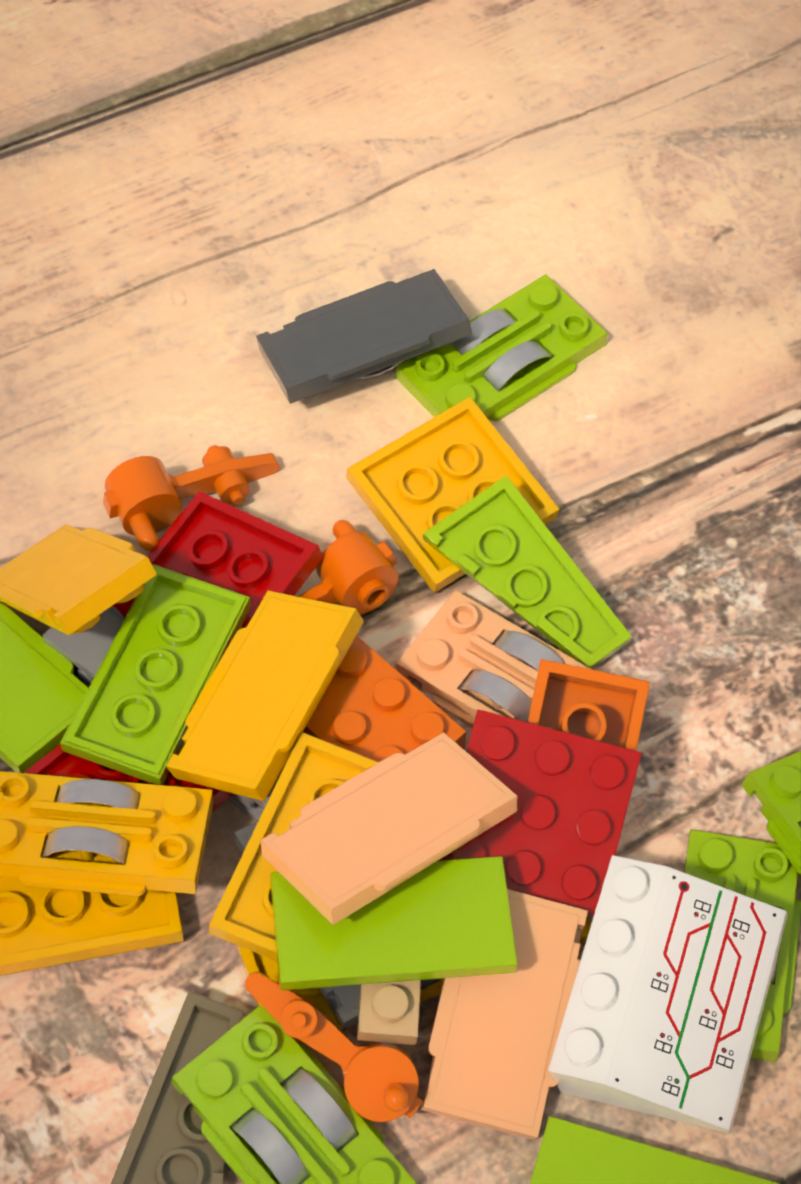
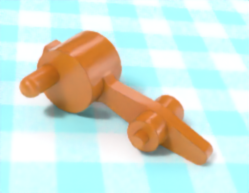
M213 445L207 449V453L202 458L204 467L173 476L167 473L160 459L153 456L135 457L121 463L108 475L105 481L106 492H104L103 505L109 518L118 517L124 530L136 537L140 547L146 551H151L159 542L157 532L170 526L180 515L183 508L182 498L193 497L198 491L205 494L217 492L221 501L227 504H234L235 506L241 505L250 492L248 483L276 473L280 465L273 453L234 458L229 447Z
M339 520L333 525L332 529L333 535L337 540L332 542L323 551L324 558L316 567L317 575L322 582L297 597L331 604L339 603L341 606L356 608L359 614L362 615L381 606L395 591L399 575L393 566L397 564L393 552L384 541L376 545L367 534L357 532L350 522Z
M252 972L247 976L245 980L246 990L281 1025L287 1035L299 1039L341 1066L344 1075L345 1095L355 1112L375 1122L392 1121L402 1115H406L409 1119L422 1104L423 1098L418 1095L419 1080L414 1062L402 1047L395 1043L372 1041L364 1045H356L316 1007L311 999L300 996L292 990H280L278 982L260 972Z

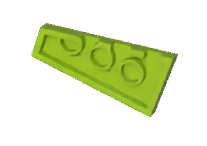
M507 475L423 533V540L568 656L591 669L595 668L631 642L632 636Z

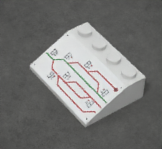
M612 855L548 1069L553 1080L559 1082L557 1086L561 1093L731 1134L788 916L787 911L668 866Z

